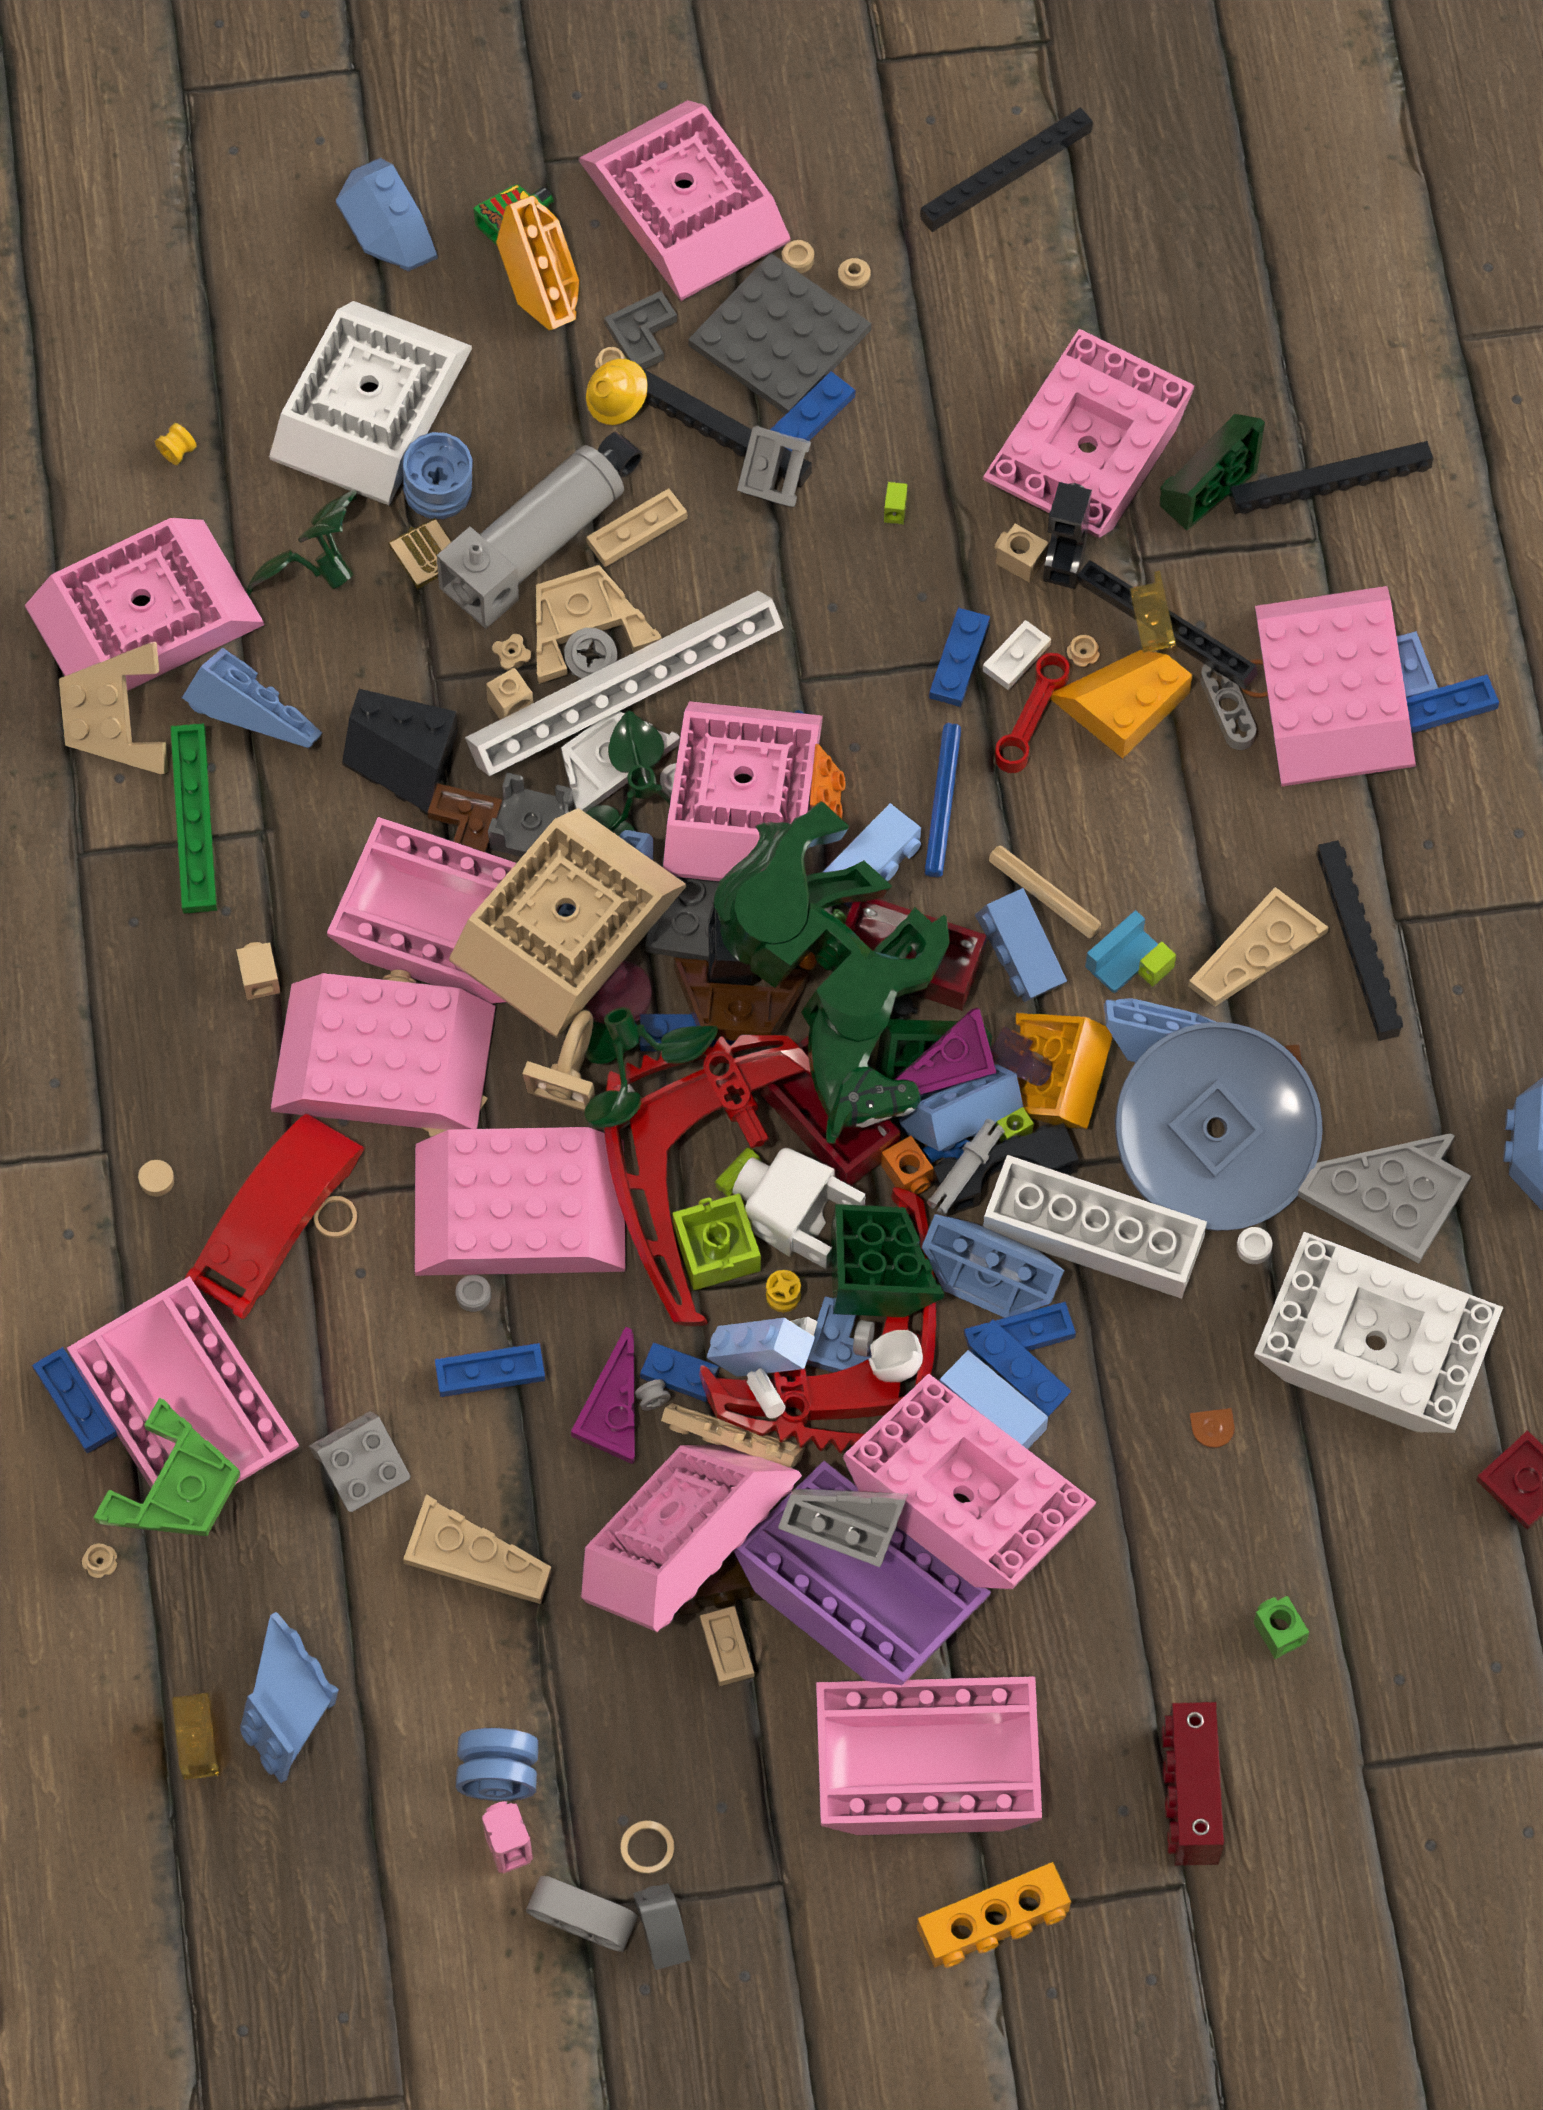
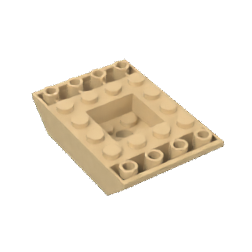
M577 808L552 821L471 915L449 957V961L555 1038H558L686 888V884ZM565 903L572 904L576 908L575 912L568 917L560 916L556 910Z

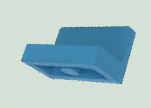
M1136 910L1087 952L1085 967L1113 993L1120 990L1138 974L1140 960L1158 945L1144 931L1145 918Z

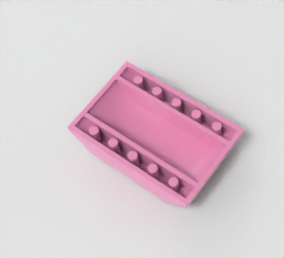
M1388 586L1255 606L1281 787L1416 767Z
M378 817L330 924L327 936L363 962L390 971L404 970L411 974V978L432 985L461 988L491 1004L505 1002L451 963L449 957L467 920L516 863Z
M326 973L293 983L290 990L271 1112L297 1115L307 1113L315 1117L416 1128L426 1127L443 1130L478 1129L496 1007L461 988Z
M589 1127L446 1130L416 1144L415 1276L625 1272V1219L617 1199L609 1168L605 1133ZM621 1139L624 1152V1140Z
M190 1276L67 1347L80 1375L151 1488L176 1444L145 1429L144 1424L159 1398L164 1399L181 1418L183 1417L192 1425V1428L205 1440H208L239 1469L240 1476L236 1484L299 1447L296 1439Z
M1035 1677L907 1680L903 1685L871 1681L816 1682L821 1826L855 1835L1006 1831L1042 1820Z

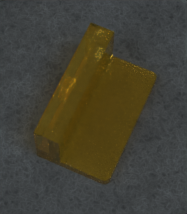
M1160 570L1154 572L1156 583L1130 588L1143 653L1176 646Z

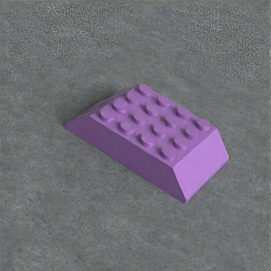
M825 1461L795 1488L859 1492L852 1482ZM791 1493L764 1521L759 1523L746 1536L744 1543L740 1547L734 1549V1553L749 1582L759 1596L863 1679L871 1682L903 1685L991 1593L986 1588L971 1585L897 1526L881 1567L778 1529Z

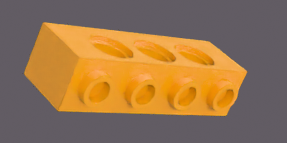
M1051 1862L918 1918L917 1930L934 1968L943 1964L945 1968H949L964 1961V1955L978 1950L979 1954L986 1953L999 1945L998 1941L1010 1936L1014 1940L1031 1933L1033 1926L1043 1922L1046 1925H1052L1063 1920L1066 1917L1065 1913L1070 1910L1071 1900L1054 1863ZM1030 1897L1038 1902L1039 1907L1033 1911H1027L1019 1905V1901ZM996 1911L1005 1917V1921L1000 1925H992L986 1920L985 1916L990 1912ZM962 1925L969 1928L972 1934L966 1939H958L951 1931L954 1927Z

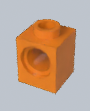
M912 1136L882 1152L881 1166L895 1187L908 1190L916 1195L921 1194L930 1187L931 1182H933L934 1168ZM910 1165L914 1166L917 1171L907 1174L901 1168Z

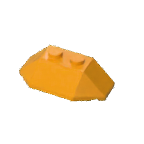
M533 195L507 205L496 243L517 304L548 330H553L576 320L577 311H575V307L578 301L579 278L558 218L540 204Z

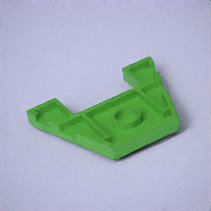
M159 1398L144 1426L147 1431L176 1443L143 1504L108 1490L94 1516V1520L102 1525L208 1536L240 1476V1471L208 1440H205L198 1434L188 1421L183 1417L181 1418L164 1399Z

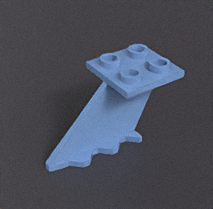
M275 1612L269 1618L254 1692L247 1697L240 1732L245 1742L249 1746L254 1745L260 1753L261 1763L270 1775L275 1774L280 1783L287 1780L290 1766L326 1708L328 1707L329 1709L335 1705L339 1690L327 1681L317 1659L306 1652L297 1631L288 1627L280 1615Z

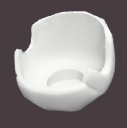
M909 1330L888 1332L870 1345L872 1358H869L871 1369L873 1374L884 1382L905 1381L913 1377L922 1365L923 1353L917 1335Z

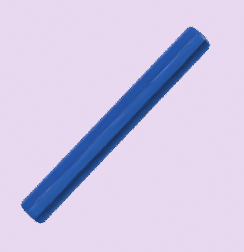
M946 723L943 726L925 865V874L929 877L939 878L943 875L961 736V726L958 724Z

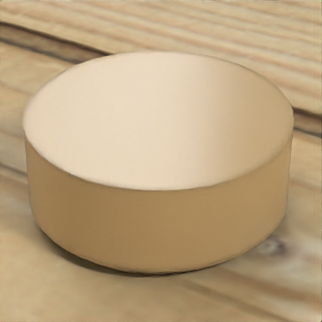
M791 241L782 250V261L799 273L807 272L814 263V250L805 241Z
M162 1160L149 1161L139 1171L140 1186L150 1196H163L174 1185L172 1168Z

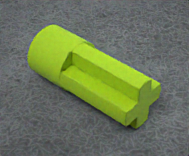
M745 1148L714 1182L716 1184L715 1187L727 1197L730 1196L735 1181L746 1162L752 1157L761 1161L760 1157L750 1148Z

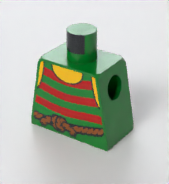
M514 184L473 208L475 226L497 246L496 241L507 205L533 195L540 204L548 207L554 202L551 193L543 186L530 195L520 185Z

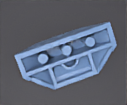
M379 158L352 170L336 199V204L364 253L385 262L400 265V268L407 271L438 259L422 214L393 164Z
M1133 998L1118 999L1116 1001L1106 1000L1104 1003L1106 1027L1127 1060L1135 1063L1147 1049L1170 1033L1195 1024L1216 1022L1197 1013Z
M1542 1077L1516 1097L1513 1110L1507 1109L1505 1130H1511V1141H1505L1503 1162H1509V1176L1541 1210H1543Z
M937 1214L934 1215L922 1245V1249L928 1257L933 1271L945 1292L1004 1318L1050 1304L1064 1273L1062 1268L1038 1250L976 1223Z

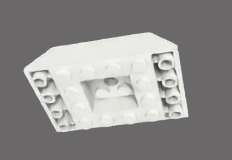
M355 301L337 309L280 415L269 456L270 460L347 490H356L360 495L390 505L403 480L405 452L413 441L428 433L470 354L472 346ZM367 382H373L378 385V388L373 392H364L360 389Z
M1304 1232L1254 1356L1285 1382L1415 1432L1455 1433L1503 1307ZM1370 1336H1379L1384 1340L1385 1347L1381 1350H1372L1367 1346L1366 1339Z

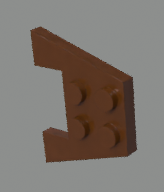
M674 958V970L696 1026H717L718 1033L714 1038L716 1040L721 1036L725 1040L736 1041L741 1035H775L809 981L811 969L796 967L776 988L707 983V960Z

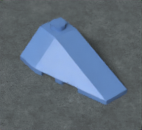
M224 648L219 650L200 667L182 697L194 711L200 714H206L211 718L303 747L310 748L322 735V732L296 708L284 706L279 702V692L272 686L264 688L255 679L258 673Z

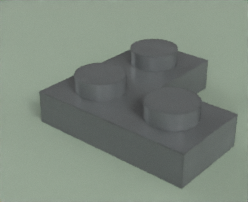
M662 291L604 317L606 328L628 360L636 362L643 369L664 360V353L652 333L677 322V314Z

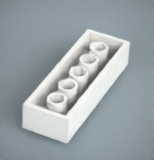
M1007 1155L985 1212L983 1227L1033 1249L1182 1299L1204 1239L1207 1221Z

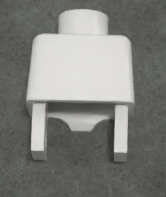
M789 1148L781 1149L770 1166L754 1157L750 1158L739 1173L732 1191L734 1195L740 1193L741 1198L747 1201L745 1210L754 1235L790 1258L796 1252L825 1269L831 1262L832 1247L813 1238L818 1237L826 1224L823 1217L825 1204L830 1199L837 1204L865 1205V1194L835 1178V1169Z

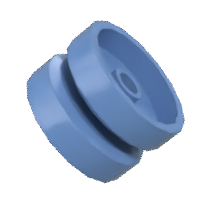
M483 1728L462 1733L458 1737L457 1756L464 1763L456 1769L455 1787L457 1791L465 1796L492 1801H512L533 1796L536 1792L537 1773L530 1766L538 1760L539 1742L537 1738L529 1733L502 1728Z

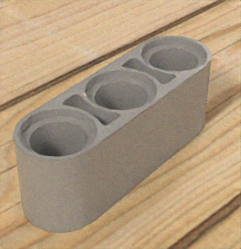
M547 1876L539 1878L525 1910L529 1915L540 1921L619 1952L624 1951L638 1919L634 1912L623 1906Z

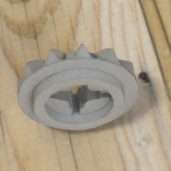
M580 629L570 636L564 647L565 664L571 670L572 675L583 679L617 661L615 643L607 633L600 629ZM591 642H593L594 654L602 658L594 659L589 667H587L586 657L577 652L586 651Z

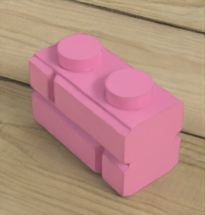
M499 1802L488 1807L486 1813L482 1816L485 1838L498 1872L506 1873L530 1864L533 1860L530 1837L525 1824H523L517 1804Z

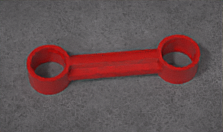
M1047 653L1038 659L1035 672L1036 684L1011 734L1001 737L996 744L995 762L1002 771L1017 773L1026 767L1029 758L1028 743L1053 692L1066 686L1068 682L1069 663L1064 656L1058 653ZM1048 665H1055L1064 671V675L1058 679H1048L1041 674V669ZM1014 746L1021 749L1024 755L1017 761H1009L1001 756L1000 751L1005 747Z

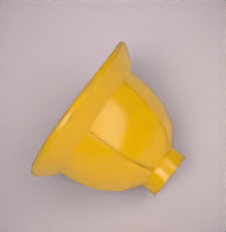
M628 359L611 360L599 367L592 375L586 391V402L592 416L597 421L606 425H618L630 420L642 407L646 398V374L636 362Z

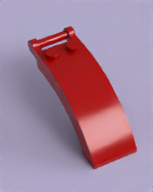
M305 1113L281 1136L250 1174L228 1206L195 1265L188 1271L185 1278L190 1276L199 1290L231 1308L233 1314L241 1319L246 1318L258 1297L262 1296L268 1289L282 1262L303 1229L334 1189L345 1178L349 1177L365 1147ZM210 1267L246 1289L244 1295L240 1298L205 1277L208 1268Z

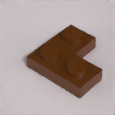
M437 783L428 809V818L457 825L458 828L453 842L487 853L489 849L488 829L492 818L497 819L502 799Z

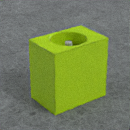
M888 482L884 508L885 523L904 525L908 484Z
M1161 941L1140 960L1138 974L1153 987L1175 967L1176 954Z
M1023 1107L996 1121V1127L999 1124L1005 1131L999 1138L1001 1143L1015 1135L1023 1137L1033 1132L1034 1123Z

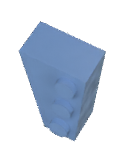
M1024 888L985 905L975 914L976 919L995 950L999 962L1004 966L1010 977L1009 981L1013 992L1017 997L1021 996L1024 1003L1067 982Z
M996 1064V1073L921 1094L920 1103L914 1112L898 1117L901 1132L938 1151L951 1149L955 1146V1143L967 1137L976 1136L986 1119H991L997 1124L996 1121L1023 1107L1017 1074Z

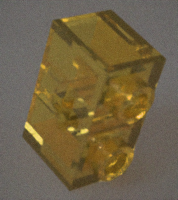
M209 1693L173 1697L172 1703L179 1768L183 1780L220 1775L213 1708Z

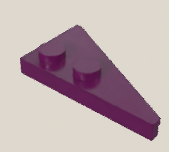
M971 1009L895 1080L905 1079L914 1081L920 1094H925L996 1073L980 1009Z
M625 1327L571 1430V1437L630 1464H633L635 1460L634 1333H632V1329Z

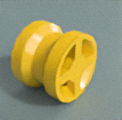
M174 423L169 428V433L166 436H160L155 440V445L160 453L174 465H178L183 460V455L186 452H192L197 447L191 434L178 423Z
M779 1270L770 1275L766 1283V1299L769 1306L775 1311L782 1313L790 1312L798 1306L801 1299V1283L796 1274L788 1270Z

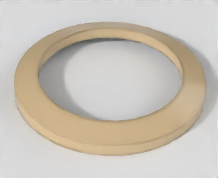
M654 1821L635 1823L627 1829L621 1840V1854L625 1863L639 1873L650 1874L662 1870L669 1864L674 1853V1841L671 1833L662 1824ZM640 1830H656L663 1835L667 1842L666 1856L655 1866H640L633 1862L628 1854V1842Z

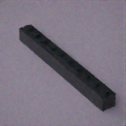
M1080 107L920 208V219L931 232H934L1091 133L1092 119Z
M642 368L647 379V394L644 401L651 407L659 408L669 417H675L682 421L685 426L698 430L701 435L716 440L719 445L732 449L738 456H746L752 429ZM786 448L783 450L777 474L783 479L786 477L792 453ZM803 459L797 483L799 488L803 486L812 473V463L806 459Z
M1424 441L1231 486L1229 499L1234 514H1246L1252 510L1267 509L1277 504L1285 505L1298 499L1306 500L1315 495H1327L1333 491H1345L1350 487L1358 485L1366 486L1375 481L1383 482L1392 477H1404L1414 472H1425L1432 467L1433 455L1428 442Z
M1089 560L1077 575L1081 586L1246 690L1258 675L1257 667L1254 663L1093 561Z
M1339 840L1319 844L1316 855L1378 1041L1398 1037L1401 1028H1403V1021L1400 1015L1397 1016L1395 1010L1397 1009L1394 996L1391 997L1390 982L1387 977H1384V964L1382 959H1378L1376 953L1378 952L1377 943L1375 940H1372L1370 935L1372 933L1369 921H1365V908L1362 902L1359 903L1357 897L1359 896L1357 884L1352 882L1353 873L1351 866H1347L1345 861L1347 859L1345 848L1340 846Z

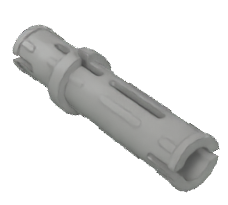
M991 1119L984 1121L983 1126L971 1142H966L962 1148L964 1153L957 1160L954 1167L932 1197L928 1199L927 1204L932 1209L935 1208L941 1198L944 1199L936 1212L946 1215L947 1210L979 1165H984L989 1159V1151L1005 1132L998 1124L992 1134L988 1135L995 1121Z

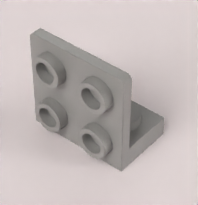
M371 1411L309 1445L314 1457L323 1464L349 1512H353L410 1479V1474L380 1417Z

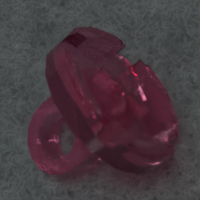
M623 961L585 1007L591 1012L595 1020L606 1024L604 1019L610 1011L625 1007L630 1009L636 1022L640 1019V1014H645L650 1006L652 991L649 978L638 966L631 962Z

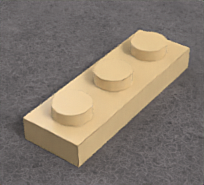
M668 488L587 536V544L604 567H607L688 518L687 511Z

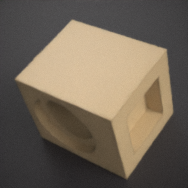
M1014 524L1008 533L1003 532L999 536L995 544V549L997 550L996 564L1030 583L1046 561L1049 542ZM1016 549L1024 550L1025 553L1018 554L1013 551Z
M515 667L486 683L488 703L500 720L533 704V693Z
M260 942L249 943L243 948L236 949L247 1000L279 994V982L270 942L264 944Z

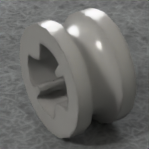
M663 1380L650 1381L635 1391L636 1398L642 1400L640 1403L642 1410L656 1409L670 1400L669 1392L663 1390L665 1388Z

